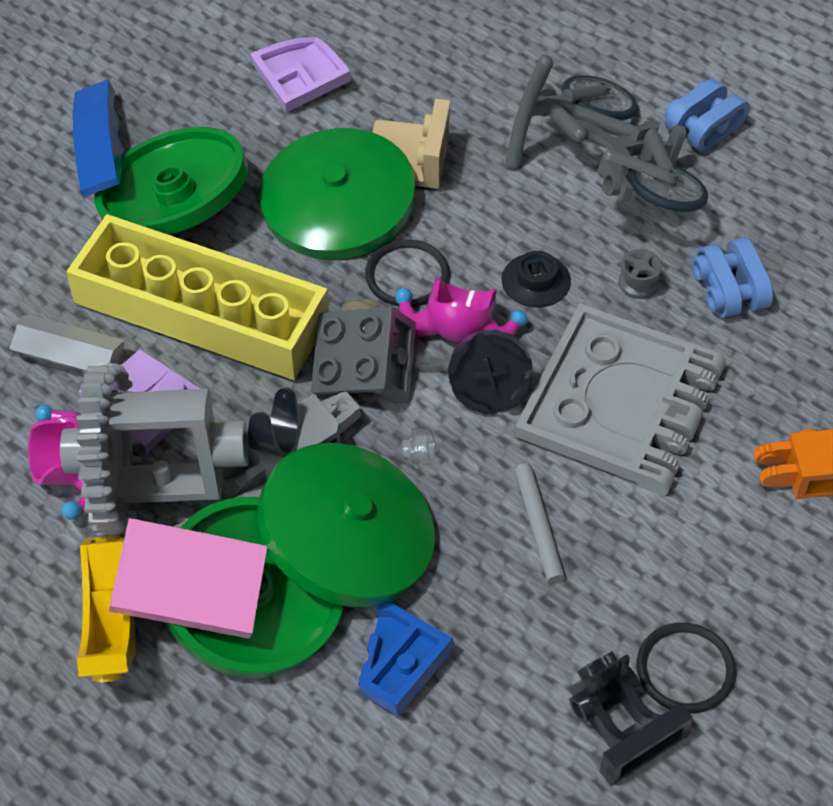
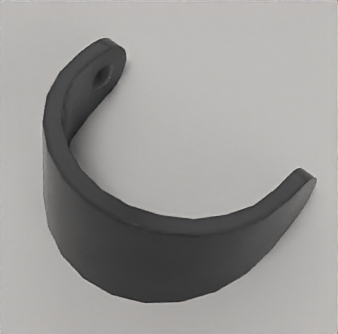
M282 387L275 393L270 417L264 412H256L250 417L247 435L248 445L251 449L281 458L296 451L300 423L297 399L293 390Z

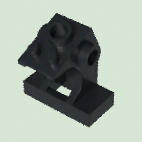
M613 651L603 656V659L599 657L579 669L577 673L581 680L568 687L572 694V697L569 698V703L575 715L583 723L589 721L610 747L603 752L599 770L610 786H613L688 736L693 716L682 703H679L662 715L651 711L635 692L640 688V683L634 671L629 667L630 657L626 654L617 658ZM618 703H621L636 722L624 731L619 730L605 713Z

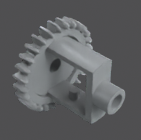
M97 363L87 367L88 373H84V384L80 386L82 398H78L81 415L77 416L79 428L63 429L60 439V457L63 471L65 474L79 473V480H83L81 497L85 498L84 510L85 513H89L88 523L93 525V532L97 533V536L126 534L129 518H137V513L133 510L140 506L139 503L220 499L223 485V467L247 466L249 462L248 427L246 421L215 422L209 389L149 392L128 391L133 386L132 381L128 379L129 373L122 365L116 363ZM192 427L199 463L168 464L166 461H157L152 465L133 466L134 463L141 462L143 459L140 456H134L132 453L133 446L142 443L141 440L132 438V430Z

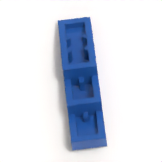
M109 79L76 91L74 94L73 138L80 191L84 197L118 185L121 180L124 148L118 138L120 120L113 108L115 90Z

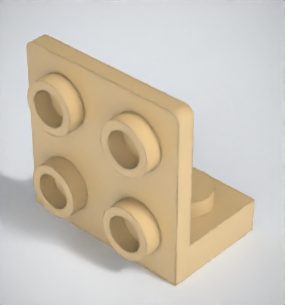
M435 99L432 114H425L423 125L376 120L373 133L390 140L406 155L413 169L415 186L439 189L450 135V100Z

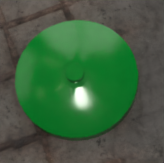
M190 127L163 133L142 142L123 155L120 184L94 193L95 207L102 220L108 214L167 235L178 233L215 215L237 195L247 177V158L238 139L229 132L218 128Z
M334 128L301 137L280 151L268 165L262 177L259 200L265 223L282 244L297 253L315 259L342 260L365 255L392 240L403 229L413 212L416 200V186L413 169L409 160L393 142L366 130Z
M320 443L302 447L284 457L276 465L259 497L258 525L264 545L267 546V551L271 558L295 584L312 595L328 602L350 607H371L391 602L404 595L415 585L431 560L434 550L435 533L432 516L425 499L414 483L399 468L385 458L366 449L341 443Z
M236 497L218 501L195 513L180 527L181 529L264 545L257 518L259 497ZM267 551L250 639L167 623L177 642L192 657L205 666L236 677L266 678L296 669L315 656L335 630L344 605L328 602L299 587L281 571Z

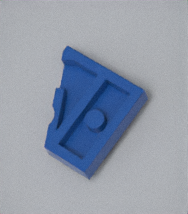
M388 602L377 607L379 617L375 633L370 635L367 647L369 657L367 662L363 664L358 685L363 696L394 715L399 716L453 652L455 645L451 636L395 604Z

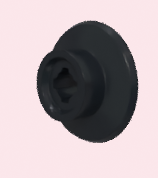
M530 251L514 258L506 265L502 273L501 282L506 294L515 302L528 307L541 308L560 302L568 294L571 287V276L566 266L549 253Z

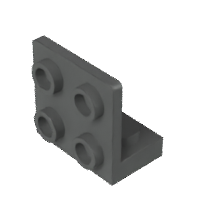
M392 306L320 313L318 317L311 392L316 395L339 394L343 391L347 393L375 392L392 403H409L416 322Z

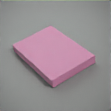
M129 518L109 611L250 639L253 631L267 546Z

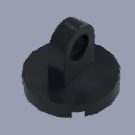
M496 329L479 330L464 337L453 349L448 364V380L455 397L471 410L484 414L496 413V411L506 408L509 410L516 407L528 395L533 381L532 358L525 345L512 334Z

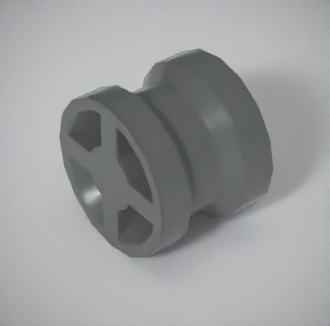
M636 249L625 254L621 261V274L619 276L621 291L633 299H646L654 295L659 287V276L662 270V262L659 257L645 249Z

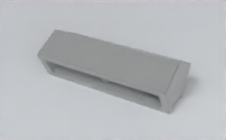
M29 314L17 324L9 349L20 355L88 373L87 367L91 366V364L116 363L121 365L124 354V340Z

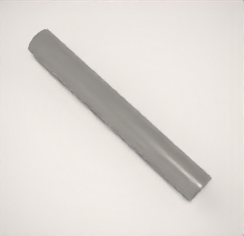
M527 463L520 464L515 468V474L548 584L561 583L565 580V576L532 466Z

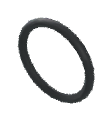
M411 239L397 240L385 244L377 249L367 262L365 279L369 289L382 301L399 306L395 297L386 294L377 286L373 271L375 264L385 253L404 247L418 248L431 254L441 267L442 281L448 284L450 276L449 265L438 249L425 242ZM430 293L412 299L410 302L411 306L416 307L427 304Z
M675 622L663 625L645 638L638 650L636 665L641 685L651 698L668 709L682 703L689 713L709 710L720 704L729 695L734 685L736 676L735 660L729 647L716 633L701 625L689 622ZM675 632H690L712 642L721 652L725 661L726 675L721 689L709 699L697 703H682L664 696L652 684L646 669L648 652L658 639Z

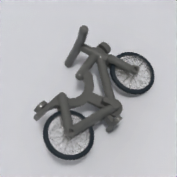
M543 55L539 58L524 90L513 124L505 160L508 169L516 170L520 166L531 118L540 115L543 117L550 116L576 142L593 139L609 149L604 152L598 167V174L603 178V191L607 196H617L621 202H628L634 190L646 201L661 208L678 212H693L706 205L708 191L704 184L693 174L675 166L686 137L684 126H674L668 141H662V136L658 133L659 126L654 122L645 121L644 124L637 126L623 122V120L630 119L637 113L638 104L636 99L630 92L618 84L595 76L577 75L569 77L562 84V94L557 95L555 89L550 84L545 83L553 67V59L548 55ZM640 155L642 160L637 159L633 156ZM626 167L629 168L627 175L623 174L625 172Z

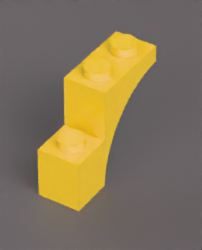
M125 535L85 538L80 544L83 618L81 643L77 656L78 677L92 676L93 682H109L120 679L121 673L129 671L137 652L134 616L109 611Z

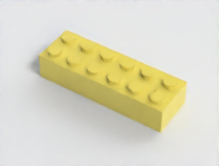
M108 214L105 215L66 271L73 301L76 304L292 380L296 379L316 344L319 314L329 312L328 289Z

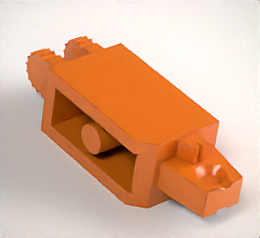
M804 429L799 432L790 433L788 441L758 445L753 451L757 464L773 465L785 463L779 466H769L761 471L759 477L761 485L764 487L792 486L795 499L833 496V429Z

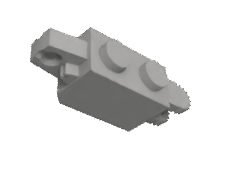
M345 391L323 401H320L314 394L301 402L297 401L300 429L296 450L313 444L340 443V434L361 417L358 403ZM249 447L248 465L223 467V479H230L251 466V469L246 471L245 474H241L234 481L232 489L239 496L265 484L272 470L283 458Z

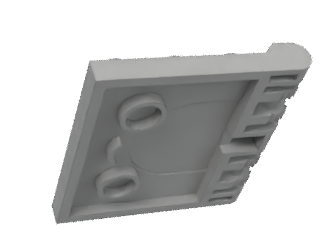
M579 303L515 425L514 436L634 481L640 488L661 496L667 495L674 481V475L679 470L680 462L678 458L670 455V453H665V451L681 456L687 452L690 445L689 441L693 439L702 419V410L706 409L710 401L704 391H714L718 383L717 380L725 368L726 359L723 355L713 350ZM653 442H654V444H655L658 448L663 449V450H665V451H662V450H659V449H657V448L651 447L652 444H653Z

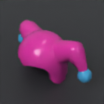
M436 277L430 292L428 306L418 313L411 306L410 302L412 301L413 294L409 289L400 288L395 294V300L399 304V311L416 322L415 337L439 334L449 341L460 342L464 337L479 330L494 329L515 336L518 329L528 323V316L522 310L514 311L511 314V321L504 326L496 323L493 319L497 289L494 288L490 291L466 290L447 284L440 277Z
M47 404L40 405L37 408L36 418L39 422L31 426L28 440L29 469L32 479L37 485H72L80 492L82 491L83 480H79V473L65 474L60 457L61 433L63 429L79 428L77 423V416L81 415L79 412L53 410ZM81 497L77 502L69 501L64 503L62 515L68 520L77 519L82 512H85V498Z

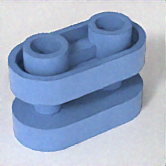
M712 78L698 83L691 92L680 99L673 100L665 111V127L672 131L674 126H684L686 133L689 132L687 137L688 144L700 153H704L744 123L750 111V104L737 94L726 98L728 93L727 87Z
M744 237L729 241L727 244V254H723L717 244L698 248L697 256L692 259V268L698 281L703 280L707 288V303L712 312L717 311L721 318L738 315L741 313L742 301L745 300L751 311L771 307L773 301L771 282L749 238Z

